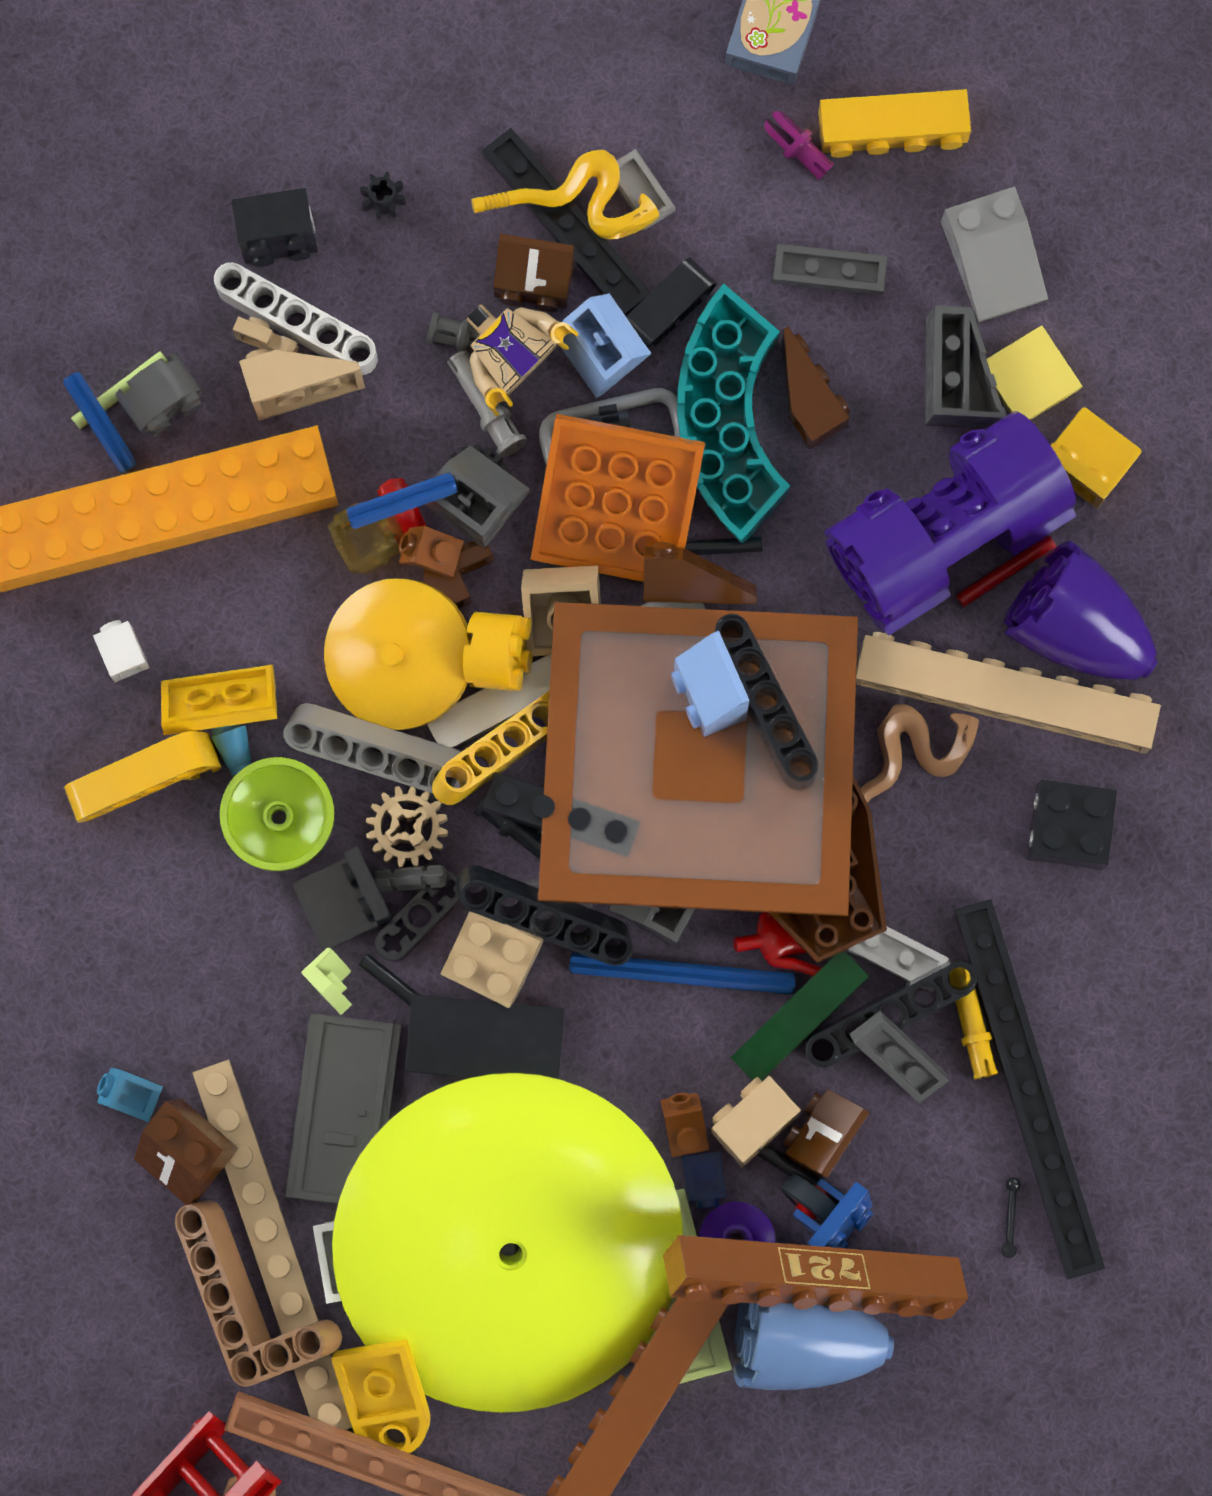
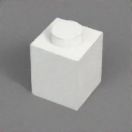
M121 620L109 622L100 628V633L93 635L108 673L115 683L149 668L133 627L128 621L121 623Z

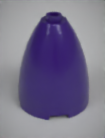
M1066 541L1057 546L1045 557L1044 561L1048 565L1040 568L1031 581L1027 579L1009 607L1003 622L1009 627L1004 634L1039 656L1074 671L1120 680H1136L1141 676L1143 678L1148 677L1157 665L1158 660L1155 658L1157 651L1147 625L1128 594L1112 575L1075 543Z

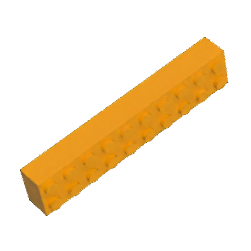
M318 425L0 506V593L339 506Z

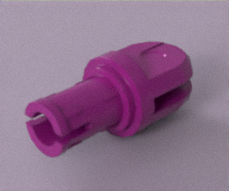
M782 111L773 112L772 116L776 122L795 141L793 142L780 127L769 119L765 121V130L785 150L782 155L787 160L789 158L793 160L796 157L819 181L835 163L831 162L811 142L813 139L811 135L813 133L808 128L803 131Z

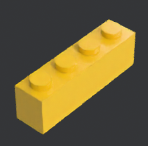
M967 89L820 100L818 109L822 153H831V156L836 158L852 155L853 151L867 150V153L870 155H881L889 152V148L904 147L906 152H919L926 149V146L940 145L941 149L952 150L960 148L963 145L962 143H968L971 134Z

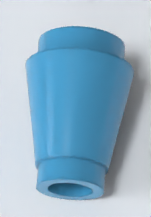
M242 724L211 728L214 736L210 738L230 770L231 776L236 775L243 768L251 764L246 725L242 726Z

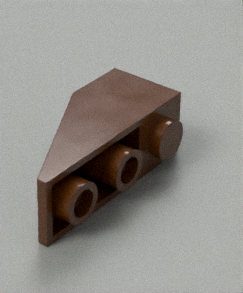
M788 326L783 330L782 346L789 419L808 448L812 449L847 427L849 421L847 414L850 413V409L844 398L840 394L835 396L827 385L830 383V379L824 368L819 363L814 365L807 355L810 350L804 338L799 333L794 335Z

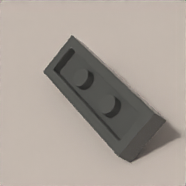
M777 244L773 283L883 295L887 256Z
M881 1011L850 1033L854 1044L919 1104L949 1082L945 1071Z

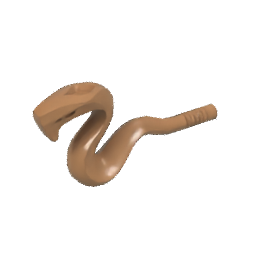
M895 704L877 729L884 763L880 774L860 788L866 802L868 803L873 797L889 789L898 779L902 769L900 742L902 732H906L910 736L920 766L933 776L947 777L959 769L971 750L977 734L979 720L970 715L952 713L950 719L957 725L956 737L946 756L937 759L933 756L930 749L929 730L923 715L908 704Z

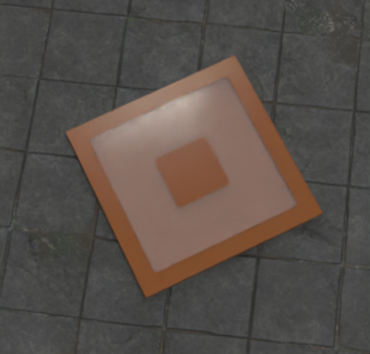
M554 602L544 795L549 796L554 801L555 809L551 816L542 819L538 901L848 916L858 617ZM738 614L747 621L817 757L819 764L816 779L805 790H793L785 784L748 712L745 721L705 737L700 727L694 729L689 721L685 707L690 706L685 693L678 694L670 673L675 671V658L714 633L716 623L724 615ZM727 629L721 633L724 640L728 642H736L742 637L735 629ZM744 662L738 666L740 672L748 676L754 675L759 671L758 667L752 662ZM769 695L759 696L755 700L756 704L762 709H770L776 705L775 700ZM780 728L772 733L775 740L781 743H786L793 739V735L787 729ZM795 762L790 765L791 772L796 776L803 777L810 773V768L803 762ZM575 808H584L591 815V823L584 830H575L568 823L569 813ZM619 820L626 825L628 833L622 842L613 843L606 838L604 830L610 821Z

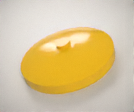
M385 579L373 582L353 593L340 606L329 625L324 646V662L329 683L339 701L359 719L393 730L413 729L432 723L446 714L457 703L468 683L465 681L463 672L464 644L470 645L472 638L471 633H466L468 624L454 602L433 586L410 579Z

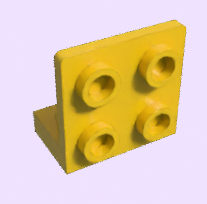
M1083 407L1055 443L1051 444L1070 479L1074 492L1096 509L1099 508L1142 452L1139 447L1086 407Z

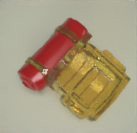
M391 478L379 486L377 494L380 497L408 486L404 478ZM418 507L357 529L352 528L350 525L347 509L334 515V521L327 525L335 546L349 571L354 574L363 573L365 575L376 571L380 567H384L389 563L391 556L400 553L401 539L408 532L409 528L428 527Z

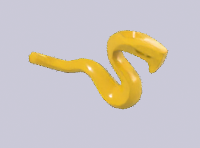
M594 150L581 155L575 161L565 182L555 190L523 188L471 199L474 213L525 203L557 207L571 202L581 192L588 180L595 176L598 183L588 204L587 215L591 229L601 238L612 240L629 236L646 228L659 218L657 207L644 193L639 196V208L617 218L603 216L605 205L616 192L620 181L619 165L615 157L606 150Z

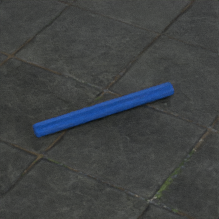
M577 952L571 953L569 971L573 974L780 994H792L796 983V977L793 973L630 958L626 963L614 966Z

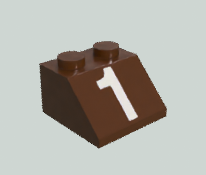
M500 233L493 285L494 297L500 298L501 303L510 306H521L522 302L537 304L536 307L547 312H557L559 308L567 309L574 271V245Z
M829 1089L822 1096L817 1092L814 1094L804 1109V1112L809 1117L801 1128L794 1125L782 1143L788 1147L784 1153L786 1157L823 1180L829 1176L870 1113Z
M183 1099L165 1101L143 1130L134 1160L185 1205L198 1202L238 1150V1147Z

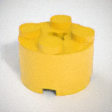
M474 612L469 620L466 633H473L470 645L464 644L463 672L466 683H470V687L520 691L523 684V673H530L533 662L532 651L527 650L526 640L529 639L531 634V619L520 615Z

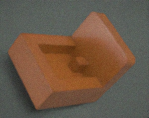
M426 526L409 528L400 542L399 551L401 557L399 563L405 566L415 565L445 577H454L464 541Z
M676 1093L667 1099H662L660 1102L671 1157L708 1151L707 1133L698 1094Z

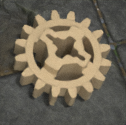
M397 786L395 787V796L392 798L385 792L382 793L381 796L384 804L380 806L372 803L371 809L377 814L376 817L366 818V824L374 827L373 831L366 834L367 839L378 840V843L372 848L374 853L377 854L385 851L384 862L389 864L393 858L398 859L399 868H404L406 860H411L413 866L418 867L419 858L423 856L429 862L433 861L430 851L433 848L439 851L443 849V845L438 841V837L448 836V830L440 827V824L448 821L447 815L436 814L442 806L440 801L430 804L428 802L430 792L425 791L419 797L414 787H410L408 794H403L400 787ZM413 803L421 806V808L419 807L414 811L402 809L400 804ZM388 813L392 818L391 826L382 835L383 819ZM403 819L408 823L414 820L417 821L413 825L415 832L411 835L407 832L397 833L401 830L399 822ZM432 819V833L426 842L422 836L423 827ZM400 843L412 845L414 851L403 852L393 847Z

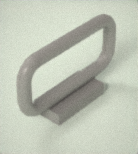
M652 388L558 410L549 414L542 421L539 429V442L546 465L556 414L589 419L590 417L599 416V406L616 404L617 411L619 412L653 403H662L669 409L674 427V436L680 437L677 418V395L664 388Z

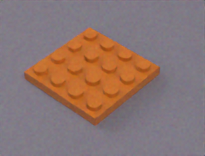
M556 414L530 560L564 567L598 565L600 574L644 582L645 547H652L654 543L667 542L674 544L675 547L685 549L705 442Z

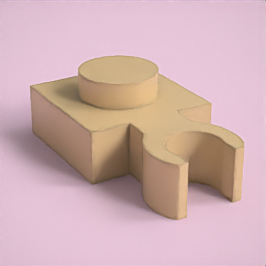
M238 316L233 327L237 340L259 349H267L268 352L281 350L297 353L299 348L297 342L274 334L273 330L269 329L270 325L267 322L256 317H250L249 320Z

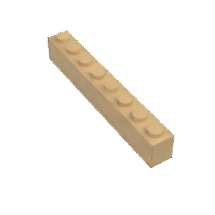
M873 632L872 636L865 635L856 668V685L1144 754L1152 748L1161 705L1151 703L1152 698L1137 693H1131L1129 697L1115 694L1114 688L1105 685L1095 684L1093 688L1079 686L1077 679L1067 676H1056V680L1041 677V671L1029 667H1020L1019 671L1004 668L1005 663L996 659L984 658L982 662L968 659L967 653L958 650L948 649L946 654L931 650V645L920 641H910L909 645L894 642V636H888L886 633Z

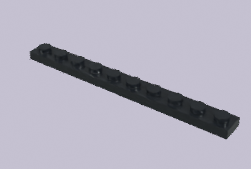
M992 899L955 909L954 915L968 960L976 972L977 990L1066 1279H1072L1105 1269Z

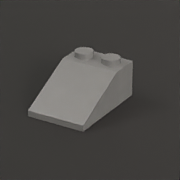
M1015 186L945 209L941 224L978 323L1048 300L1028 220Z

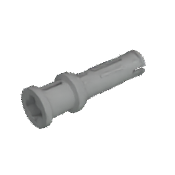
M462 350L450 357L447 364L481 417V429L484 432H488L498 448L496 453L502 458L510 456L525 446L527 438L523 434L520 435L510 419L511 412L509 409L498 403L496 410L499 416H495L489 409L485 398L474 383L469 352Z

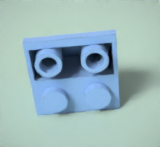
M610 293L590 297L563 320V322L578 332V336L576 337L573 333L567 334L563 339V343L569 349L562 350L596 398L603 395L651 355V352Z

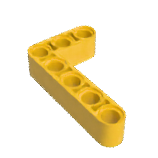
M550 690L446 762L432 784V792L435 798L446 805L459 803L493 779L495 772H503L547 741ZM532 717L542 719L546 727L535 724ZM504 737L514 739L518 747L509 746L505 742ZM475 757L484 758L488 762L489 767L480 766L476 762ZM445 777L455 778L459 782L460 788L450 786Z

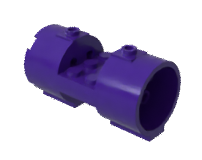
M1013 411L985 430L981 428L980 430H973L964 434L960 438V442L951 447L949 452V461L954 477L940 480L933 486V490L923 497L913 498L904 503L900 496L888 488L875 491L865 498L864 503L856 507L857 511L823 532L829 538L825 541V544L839 573L861 601L867 600L868 603L863 605L864 610L869 614L875 626L888 636L951 596L947 588L950 585L946 568L996 538L1000 547L1015 556L1076 517L1073 510L1076 504L1075 493L1061 461L1039 429L1022 413Z

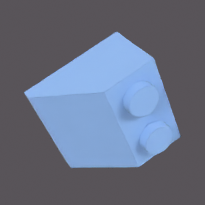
M719 631L710 634L675 658V671L670 673L678 694L685 693L690 706L685 707L694 729L700 727L705 737L746 720L749 698Z

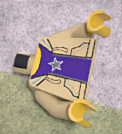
M482 304L479 305L466 319L480 334L470 345L474 351L469 361L474 383L485 398V402L495 416H499L496 406L502 401H506L511 407L513 403L509 395L558 346L568 350L569 347L563 343L564 337L569 333H573L577 337L578 332L567 323L559 322L545 312L523 307L512 312L507 308L496 319Z

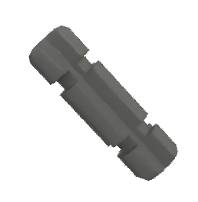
M442 865L428 866L427 870H425L424 866L396 868L394 872H392V869H380L375 873L374 882L381 892L394 891L395 887H397L398 891L426 889L428 885L431 888H442L447 885L448 872Z

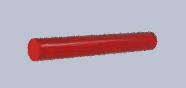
M1046 535L956 594V599L964 608L1056 547L1055 542L1049 535Z

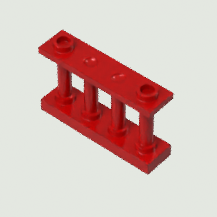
M209 1411L192 1425L186 1437L131 1496H167L182 1479L199 1496H221L194 1467L209 1449L237 1477V1482L224 1496H269L282 1480L272 1470L258 1461L249 1467L221 1438L226 1432L224 1430L226 1422Z

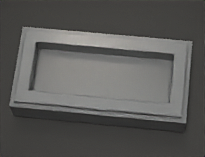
M636 149L616 160L620 171V181L617 190L631 211L639 208L638 200L642 193L647 195L658 209L659 218L644 228V230L676 211L675 206Z

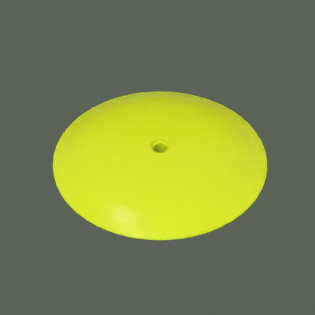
M502 1073L472 1077L441 1087L406 1106L376 1133L359 1155L343 1187L334 1219L332 1251L336 1285L344 1310L365 1346L408 1340L425 1395L456 1407L476 1411L503 1413L545 1408L571 1400L611 1378L630 1362L629 1360L641 1340L647 1343L655 1332L654 1329L650 1328L651 1324L662 1307L666 1310L668 1309L672 1299L669 1293L663 1254L678 1235H683L680 1203L673 1180L653 1143L634 1121L603 1097L581 1086L542 1075ZM508 1243H514L520 1247L518 1252L511 1256L501 1254L500 1250Z

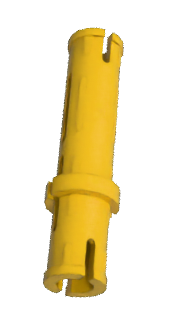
M960 967L954 968L948 975L950 984L955 987L966 985L970 979V973ZM974 988L972 992L956 1000L955 1003L964 1038L961 1039L962 1046L967 1047L974 1074L973 1078L977 1080L982 1077L986 1078L997 1075L998 1071L996 1070L989 1041L992 1040L991 1032H986L976 989Z

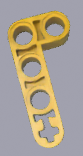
M187 731L167 738L65 785L64 789L77 823H82L114 811L176 782L201 778V773L211 769L214 773L222 767L209 732Z

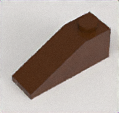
M659 542L654 543L652 547H645L643 602L757 604L756 585L682 547H675L672 543Z

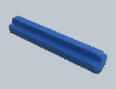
M75 372L63 380L64 386L119 472L125 473L135 467L137 464L136 459L81 373Z
M445 473L349 507L347 509V516L352 528L357 529L453 495L457 492V485L453 475Z

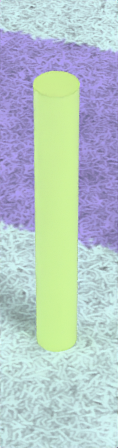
M161 351L97 398L104 411L118 402L115 395L119 389H121L123 394L131 389L127 381L141 370L161 358L166 364L169 363ZM81 411L71 417L79 429L88 424Z

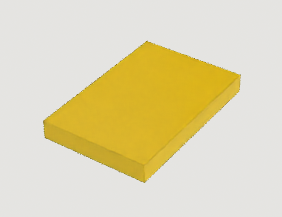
M273 665L161 681V725L164 735L277 719L276 684Z

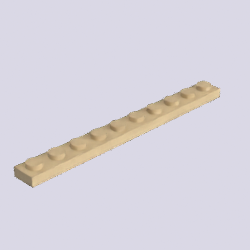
M228 1059L192 1072L209 1123L238 1147V1150L225 1165V1170L281 1334L283 1335L319 1321L230 1060ZM315 1334V1342L320 1347V1339ZM331 1354L295 1368L294 1372L309 1416L344 1430L352 1428L332 1364Z

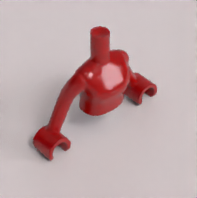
M762 912L759 915L756 934L733 938L735 952L760 949L769 966L794 970L814 976L822 968L797 958L787 957L805 954L806 952L768 912Z

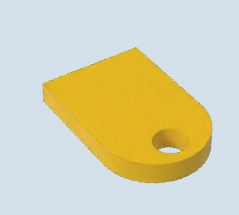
M408 1340L378 1343L334 1352L331 1360L354 1433L407 1453L416 1450L428 1432L430 1411ZM389 1429L401 1431L405 1436V1441L400 1443L392 1441L386 1431Z

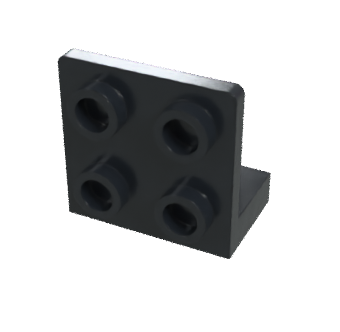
M358 846L344 852L346 858L294 882L292 885L323 951L326 948L333 949L392 920Z

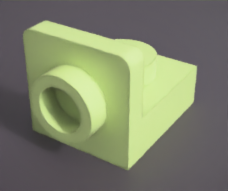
M326 948L301 973L340 1015L352 1006L342 994L347 987L341 982L350 974L351 970L331 948Z

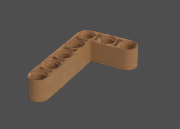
M204 1200L185 1205L178 1210L175 1217L176 1229L234 1382L243 1387L252 1386L333 1354L339 1349L342 1342L341 1330L337 1324L327 1319L308 1324L271 1339L221 1206L213 1200ZM198 1213L202 1219V1226L198 1222ZM211 1250H213L215 1254V1262L211 1257ZM225 1287H226V1288L228 1289V1291H229V1299H228L227 1296L225 1295V1291H224V1288H225ZM238 1323L242 1327L243 1336L240 1334L238 1330ZM315 1334L320 1339V1347L315 1342ZM283 1347H285L288 1352V1359H286L283 1354ZM252 1360H253V1361L255 1362V1364H256V1368H257V1371H256V1372L254 1371V1369H253V1367H252V1363H251Z

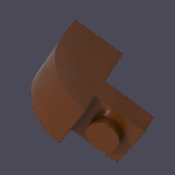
M474 541L464 544L454 577H445L424 569V583L443 592L454 602L458 609L471 604L470 595L461 576L494 562L489 545L484 549Z

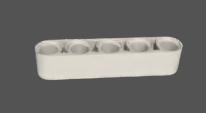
M233 262L225 263L216 270L214 284L220 298L224 302L251 317L267 322L272 329L322 357L353 361L350 357L355 350L366 349L370 352L369 357L359 362L362 375H367L376 368L378 362L376 347L373 340L367 335L239 264ZM229 278H239L242 281L237 289L227 290L223 288L224 282ZM263 295L274 298L273 303L266 308H259L255 305L256 300ZM294 313H301L306 316L305 321L298 326H292L287 323L288 317ZM325 331H333L338 334L337 339L330 344H324L318 340L319 336Z

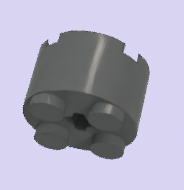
M176 353L170 354L171 362L167 364L161 358L141 370L127 381L131 389L125 394L119 389L115 395L142 434L149 432L153 438L171 427L169 419L180 412L183 417H186L202 405L199 399L203 390Z

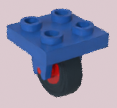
M793 1174L781 1188L783 1194L796 1206V1211L792 1214L794 1219L814 1234L808 1242L809 1246L847 1249L849 1242L846 1239L855 1228L861 1231L873 1215V1212L870 1211L873 1204L869 1191L858 1182H855L846 1195H843L822 1178L817 1184L814 1183L812 1185L804 1178Z

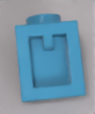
M111 1067L109 1073H105L97 1088L99 1098L97 1103L149 1123L163 1086Z

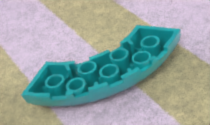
M723 283L708 302L687 343L678 383L677 418L680 438L705 442L697 488L720 522L743 543L757 531L784 501L790 490V485L772 466L758 442L752 411V393L756 377L766 357L777 344L780 331Z

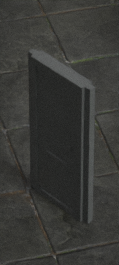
M310 1014L285 1197L338 1204L347 1177L359 1155L376 1133L389 1121L402 1025Z

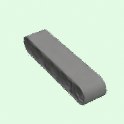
M310 703L300 704L283 730L285 742L295 750L433 793L432 784L446 762L461 753L457 749ZM300 724L307 726L310 730L303 728ZM336 736L342 737L345 741L338 739ZM372 747L379 749L381 752L375 751ZM408 759H412L418 764L412 763ZM445 777L450 786L460 788V784L455 778Z

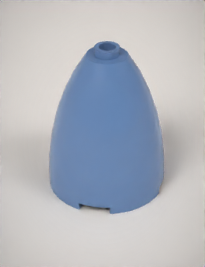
M740 1302L734 1343H737V1357L740 1358V1365L735 1364L734 1378L738 1387L763 1390H800L842 1383L881 1367L885 1359L890 1360L894 1349V1338L888 1335L887 1328L873 1315L864 1313V1311L848 1309L842 1312H832L828 1306L817 1304L812 1308L800 1310L794 1308L793 1303H779L771 1307H762L756 1303Z

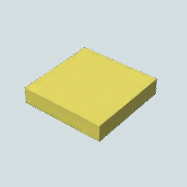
M1042 325L987 358L990 372L994 374L997 383L996 390L998 396L1008 412L1018 411L1029 420H1032L1082 388L1081 383Z

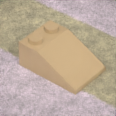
M267 349L252 351L246 355V359L239 361L259 421L365 388L359 362L281 350L268 352Z

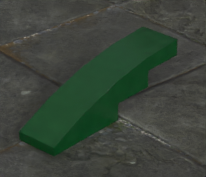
M845 951L836 954L730 1058L752 1081L756 1077L762 1080L869 976Z

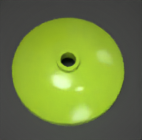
M266 758L253 762L243 768L228 784L220 805L221 829L230 848L249 865L267 871H287L308 863L324 848L334 825V803L326 783L312 768L289 758ZM277 811L286 813V820L282 824H275L272 820L274 813Z

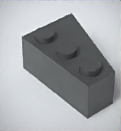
M935 305L926 317L925 426L986 429L1007 416L1005 407L1002 408L996 390L997 383L994 374L990 372L985 356L986 349L972 307Z

